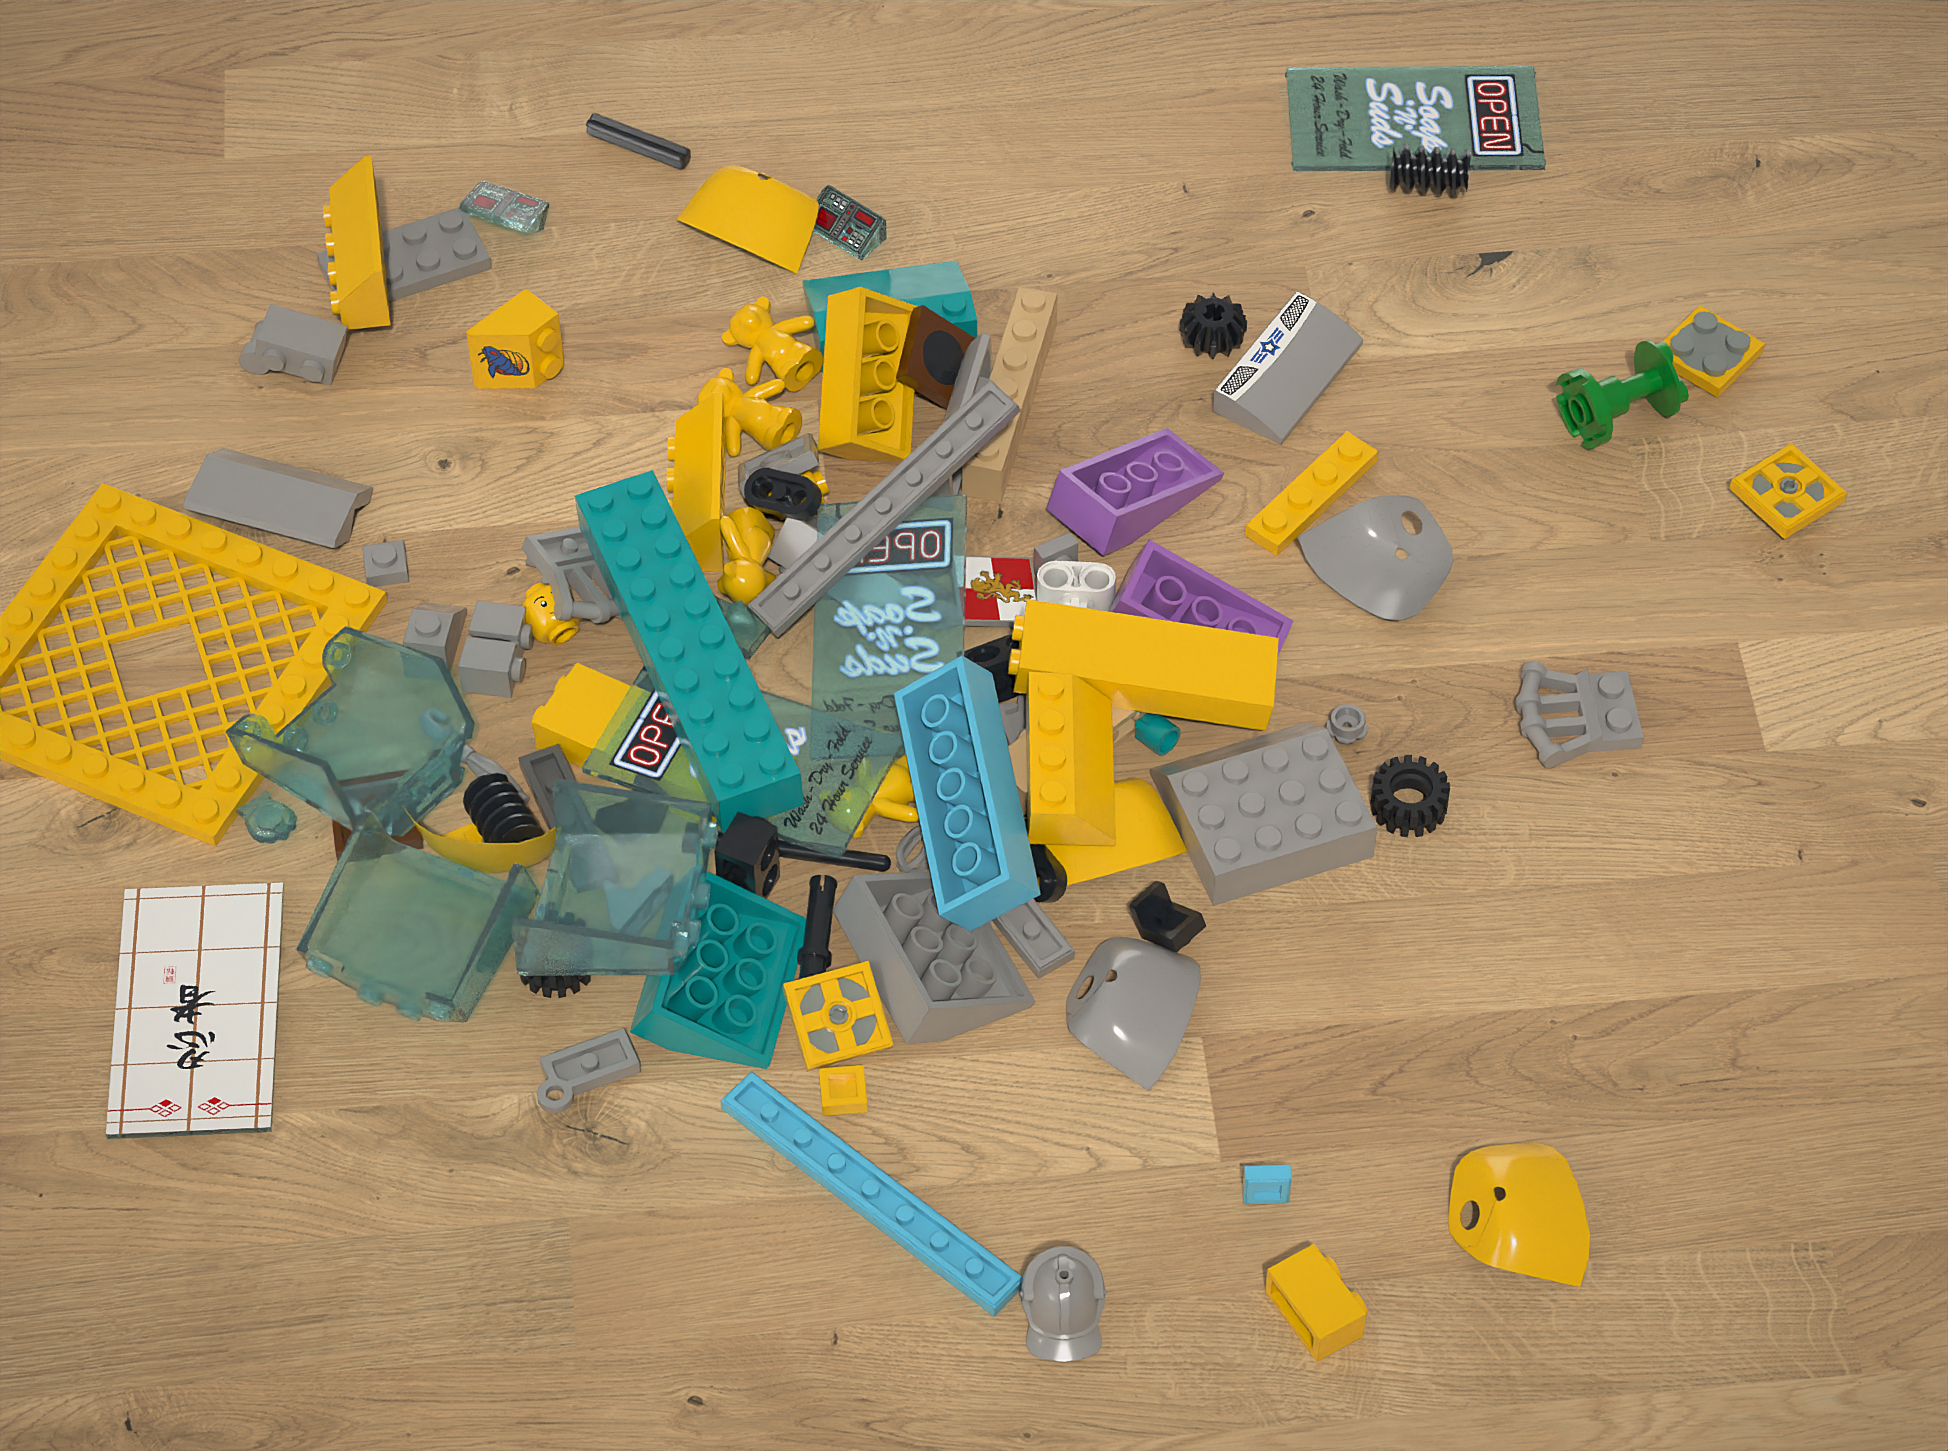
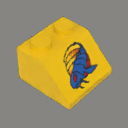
M527 289L466 331L473 385L478 389L536 388L547 379L555 377L564 368L559 314Z

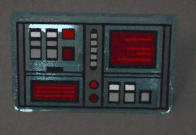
M481 181L460 203L459 209L462 212L525 233L544 230L549 203L487 181Z
M827 185L817 197L819 208L813 231L862 261L887 239L886 220L838 189Z

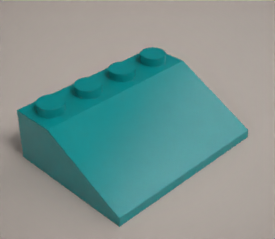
M957 260L803 281L808 313L815 322L812 327L816 349L823 355V364L828 296L860 286L915 306L924 305L971 336L977 337V316L971 291Z
M694 866L672 889L629 1032L670 1051L767 1069L772 1060L787 1006L782 985L794 981L798 966L797 953L803 947L806 918L698 866Z

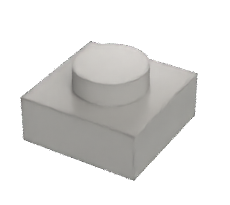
M1071 532L1034 548V574L1036 577L1039 568L1049 561L1078 562V542Z
M403 540L362 546L368 585L377 587L409 582Z

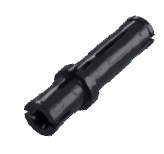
M821 875L812 876L809 880L810 889L803 947L797 953V963L800 965L799 979L825 973L826 969L831 966L832 953L828 949L837 880L828 875H825L823 891L822 886H820Z

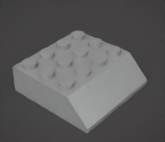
M1305 722L1150 768L1153 782L1185 844L1187 853L1213 906L1374 857L1377 826L1327 728Z

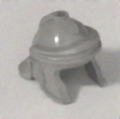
M1059 1246L1041 1252L1028 1264L1023 1275L1020 1296L1022 1297V1305L1029 1321L1026 1344L1027 1349L1032 1355L1051 1361H1074L1096 1354L1102 1346V1337L1098 1323L1105 1304L1107 1290L1105 1289L1102 1272L1098 1264L1087 1253L1076 1248Z

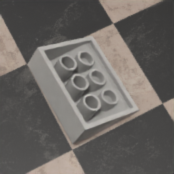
M930 871L854 875L832 910L861 963L869 961L878 994L906 1044L945 1041L1031 1008L1036 1002L990 922L972 931H968L939 916Z

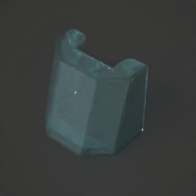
M345 626L324 647L322 663L332 685L276 735L268 721L263 716L255 713L242 716L225 732L244 765L349 830L359 833L374 832L403 837L415 826L407 812L418 823L462 783L465 767L460 766L465 740L472 739L475 722L441 657Z
M555 779L552 786L556 826L555 844L533 919L514 917L512 923L517 974L524 976L675 975L685 964L689 947H697L701 931V920H697L699 909L706 910L709 903L711 886L705 883L710 848L714 849L716 846L719 823L712 821L711 803Z
M364 808L296 950L307 963L306 969L325 978L331 977L357 992L356 997L368 1004L379 1007L383 1001L396 1006L395 1011L414 1021H420L423 1016L440 1022L466 1023L536 905L540 892L523 865L514 863L506 881L395 841L390 838L375 814Z

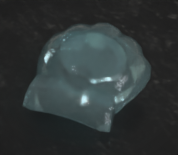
M263 791L255 799L236 810V813L245 819L247 830L252 838L259 843L273 844L278 840H287L290 832L296 828L297 816L294 811L285 804L272 800L268 791Z

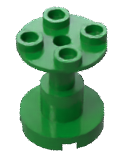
M1644 340L1638 343L1634 353L1636 374L1621 381L1615 376H1609L1596 381L1583 368L1573 369L1558 377L1556 385L1562 386L1563 393L1556 396L1557 406L1561 418L1572 437L1575 438L1581 435L1584 439V444L1581 446L1585 449H1594L1608 443L1612 438V419L1627 413L1630 403L1643 397L1663 416L1670 417L1679 412L1681 403L1688 400L1689 394L1685 383L1678 378L1672 364L1673 353L1669 345L1664 341L1656 344L1651 340Z

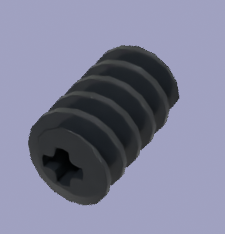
M1403 144L1399 154H1396L1393 147L1390 190L1396 192L1400 182L1403 181L1406 193H1411L1415 184L1419 183L1421 193L1427 194L1431 184H1434L1437 196H1442L1446 186H1450L1452 197H1458L1462 187H1465L1467 192L1471 151L1465 149L1461 159L1458 160L1455 148H1450L1445 158H1442L1439 147H1434L1429 157H1427L1423 145L1418 146L1414 156L1411 155L1409 144Z
M488 773L479 776L465 790L463 797L464 809L476 826L478 833L483 837L484 843H521L544 835L537 826L536 820L531 816L530 810L525 806L524 800L519 796L517 789L512 783H509L507 775Z

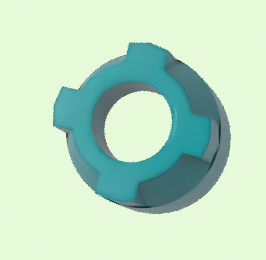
M1147 713L1141 719H1138L1134 725L1136 727L1135 738L1159 756L1169 753L1177 744L1181 734L1179 727L1159 714Z

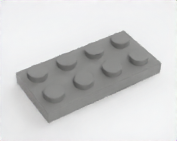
M463 206L382 232L388 302L492 269L490 256ZM327 250L316 253L318 265L331 291H337V285L330 286L328 262H334L335 257H328Z

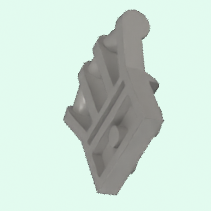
M580 527L526 536L521 549L543 575L541 583H549L555 601L554 616L556 620L568 621L570 617L591 619L594 623H602L608 621L610 616L622 618ZM590 576H591L592 579L596 582V584L600 587V589L604 592V594L608 597L609 600H607V599L603 596V594L599 591V589H598V588L595 586V584L591 581V579L589 578ZM567 581L583 601L572 600Z
M1536 661L1524 663L1521 671L1523 684L1520 694L1515 699L1517 712L1523 716V720L1520 723L1522 735L1530 739L1539 751V760L1545 768L1555 767L1588 752L1642 748L1644 737L1628 671L1589 674L1587 669L1577 675L1548 670L1543 664ZM1543 687L1566 692L1567 694L1539 696L1538 689ZM1578 711L1579 717L1544 719L1539 714ZM1582 735L1561 745L1553 743L1549 738Z

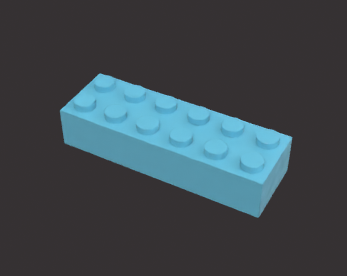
M960 656L895 692L894 697L939 916L968 931H972L1041 894L993 675L971 660Z

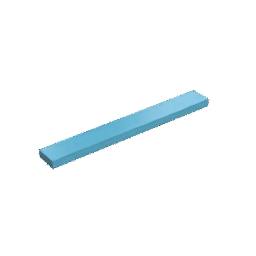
M750 1072L721 1100L722 1110L993 1317L1022 1289L1023 1277L753 1072Z

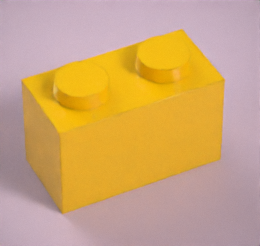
M1315 1244L1267 1269L1265 1293L1316 1362L1363 1337L1367 1316V1308L1363 1299L1356 1291L1350 1292L1341 1280L1340 1271L1334 1260L1329 1256L1324 1257Z

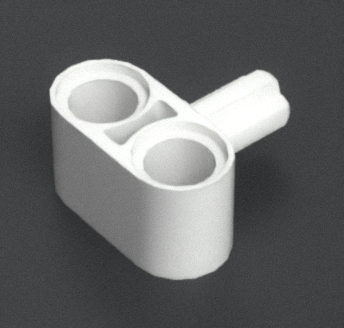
M1049 561L1038 570V601L1109 612L1115 599L1116 575L1114 570L1106 564L1098 562Z

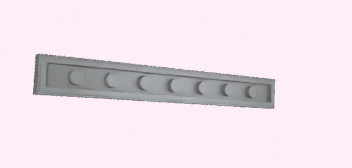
M989 380L747 605L750 611L771 632L779 637L1020 413L1021 410L1018 404L993 381Z

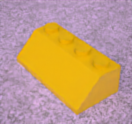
M364 156L329 187L330 204L323 205L325 227L332 228V233H325L328 257H335L334 262H328L330 286L337 285V291H330L333 315L340 314L341 322L347 326V330L391 325L381 216L372 156Z
M861 286L828 296L818 451L847 460L902 462L911 454L915 390L896 379L911 312L913 308L918 306Z
M713 393L676 419L675 436H668V461H674V467H667V492H673V499L667 500L702 572L723 571L724 537L720 530V519L725 516L726 434L723 393Z
M1029 672L1026 696L1027 826L1029 844L1115 846L1112 700L1072 673Z

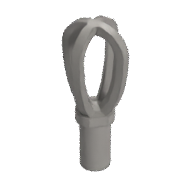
M921 824L911 829L897 846L896 856L898 861L896 867L902 872H924L929 865L925 844L909 863L906 861L912 850L923 838Z

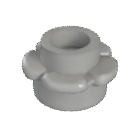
M1343 704L1336 707L1330 715V720L1326 723L1330 736H1335L1337 741L1343 744H1352L1357 739L1361 740L1368 732L1364 712L1352 704Z

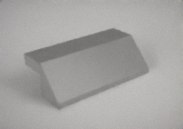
M222 448L206 455L184 500L183 509L336 548L350 541L355 509L370 503L373 487Z

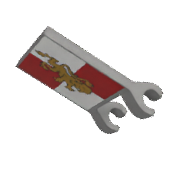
M953 555V570L921 572V575L926 579H934L951 574L955 606L944 601H936L930 607L931 614L932 612H938L942 615V621L928 623L932 631H943L956 626L1013 627L1015 615L1023 616L1027 599L1037 600L1031 557Z

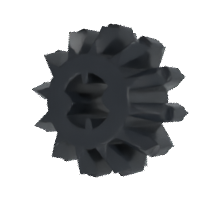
M1213 292L1210 298L1206 299L1201 295H1197L1194 303H1186L1182 319H1180L1179 331L1183 337L1185 348H1194L1197 356L1209 353L1211 358L1214 359L1217 353H1221L1229 357L1232 349H1240L1243 343L1244 334L1247 332L1246 315H1243L1241 304L1232 303L1230 295L1220 299Z

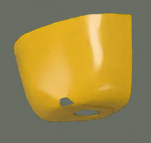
M726 165L715 171L704 182L676 220L732 243L797 274L815 226L819 203L812 196L764 173L739 165Z
M1129 777L1114 781L1115 846L1045 844L1064 867L1067 874V886L1187 852L1185 844L1162 799L1144 779ZM1039 876V878H1038V884H1039V886H1040L1041 878H1040V876Z
M407 812L432 850L456 865L483 873L519 871L539 864L557 851L561 842L563 822L543 836L521 843H482L483 837L478 833L473 823L440 836L417 824Z
M1538 1142L1487 1146L1471 1151L1464 1156L1455 1168L1450 1196L1448 1225L1453 1239L1466 1252L1484 1264L1523 1275L1581 1287L1589 1261L1590 1230L1583 1199L1567 1159L1553 1146ZM1501 1187L1505 1190L1506 1196L1501 1201H1497L1494 1188ZM1475 1201L1479 1206L1480 1217L1476 1226L1467 1230L1461 1222L1462 1209L1467 1202Z

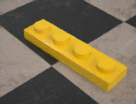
M1346 431L1246 524L1245 536L1275 556H1278L1378 461L1379 451Z

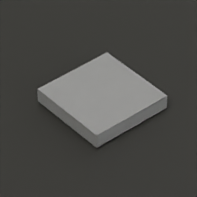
M804 434L739 464L738 486L744 499H746L744 495L745 483L749 476L758 469L772 468L798 475L818 466V448L812 434Z

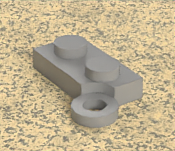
M622 1028L540 1057V1065L546 1081L542 1082L538 1087V1104L547 1112L559 1113L569 1108L572 1104L573 1096L640 1073L639 1060L625 1029ZM553 1090H559L563 1093L562 1098L555 1101L548 1099L547 1095Z

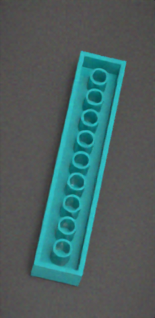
M651 470L575 495L580 530L722 833L726 832L737 812L765 819L804 805L801 773L654 471Z

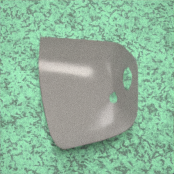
M1390 495L1370 498L1344 510L1298 536L1305 558L1318 577L1342 597L1381 619L1401 621L1418 615L1446 580L1453 562L1452 547L1437 521L1419 499L1411 496ZM1405 511H1413L1420 517L1422 521L1421 533L1413 535L1404 528L1402 514ZM1397 548L1405 550L1408 553V557L1405 559L1398 558L1396 556Z
M1128 937L1110 938L1098 946L1068 994L1066 1013L1070 1032L1098 1056L1149 1091L1168 1067L1186 1031L1201 982L1200 965L1189 956L1153 943ZM1109 971H1116V980L1106 982ZM1090 976H1094V982L1088 993L1083 998L1077 999L1078 991L1084 981Z

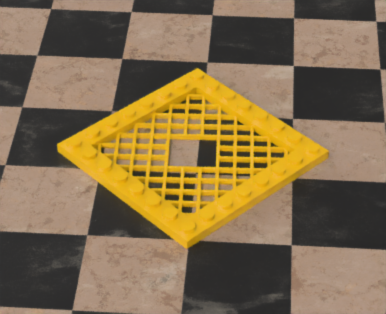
M102 483L0 616V699L23 693L26 706L4 712L0 705V760L216 847L387 604L386 591ZM140 544L158 551L143 555ZM134 545L137 557L114 562L112 550ZM105 553L109 565L94 568ZM175 557L194 565L178 569ZM169 558L172 571L154 576L149 575L146 564ZM141 567L143 579L121 584L118 572ZM210 571L229 579L214 582ZM204 572L207 585L185 590L182 578ZM112 574L115 586L95 592L92 591L89 580ZM176 580L179 592L159 598L156 597L154 585ZM83 582L87 594L71 598ZM246 585L264 591V593L249 596ZM240 586L243 595L242 599L221 604L217 592ZM143 588L148 589L151 600L128 606L125 593ZM207 594L212 595L215 606L192 612L189 599ZM119 596L122 608L99 614L96 601ZM282 599L300 606L285 610ZM272 600L276 601L279 612L259 618L256 617L253 605ZM183 602L186 614L163 619L160 607ZM90 603L93 616L70 621L67 609ZM247 607L251 620L228 626L224 613ZM154 609L158 622L135 628L131 615ZM61 611L64 623L49 627ZM318 613L323 614L321 619L319 618ZM307 614L312 615L315 626L295 632L292 631L289 619ZM218 615L222 628L199 634L196 621ZM123 617L126 618L128 630L110 635L105 634L102 623ZM283 622L287 634L264 640L260 627ZM190 623L208 680L126 702L109 645ZM97 625L99 638L77 643L74 635L75 630ZM254 629L258 642L235 648L231 635ZM68 633L70 646L48 651L45 643L46 638ZM225 637L229 650L207 656L203 643ZM306 639L299 649L296 641ZM39 641L42 653L26 657ZM290 643L294 656L271 662L267 649ZM100 647L104 648L106 660L83 665L81 652ZM261 651L265 664L243 670L239 657ZM70 655L75 656L78 667L54 673L52 660ZM232 659L236 672L214 678L210 665ZM41 663L46 664L47 676L25 681L22 672L23 668ZM110 669L113 682L90 688L87 678L88 674ZM285 669L277 680L275 671ZM16 671L19 683L4 687ZM269 673L273 686L252 692L249 691L246 679ZM81 677L84 690L61 696L58 687L59 682ZM240 681L244 694L224 700L220 699L217 687ZM52 685L55 698L31 703L28 691ZM211 689L215 702L195 708L191 707L188 695ZM117 691L120 704L97 710L93 697ZM182 697L185 706L184 711L162 716L159 703ZM85 699L88 700L91 712L70 718L67 717L64 705ZM263 699L258 708L255 709L253 701ZM247 703L251 717L228 723L224 710ZM153 705L156 715L155 719L133 724L129 711ZM58 707L62 720L38 726L35 713ZM218 711L222 725L199 731L195 718ZM123 713L127 726L104 733L100 719ZM29 715L31 723L20 719V717ZM189 720L193 733L169 739L166 729L167 725ZM94 721L98 734L75 741L71 728ZM160 728L163 741L140 747L136 734ZM65 729L67 737L57 734L55 732ZM241 730L234 740L231 732ZM225 734L229 747L206 753L202 740ZM127 736L131 737L134 749L110 755L107 742ZM196 742L200 755L177 762L173 748ZM101 744L103 752L91 746ZM167 750L171 764L147 770L143 757ZM137 759L139 766L127 761ZM220 760L212 771L209 763ZM203 765L207 778L184 785L180 771ZM174 773L176 781L165 777V775Z

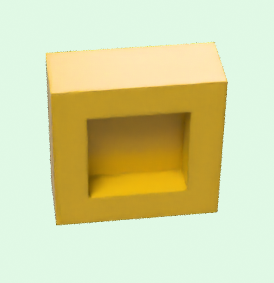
M864 1065L819 1068L823 1116L868 1113Z

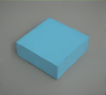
M1244 1166L1243 1203L1270 1204L1289 1202L1292 1180L1291 1166Z

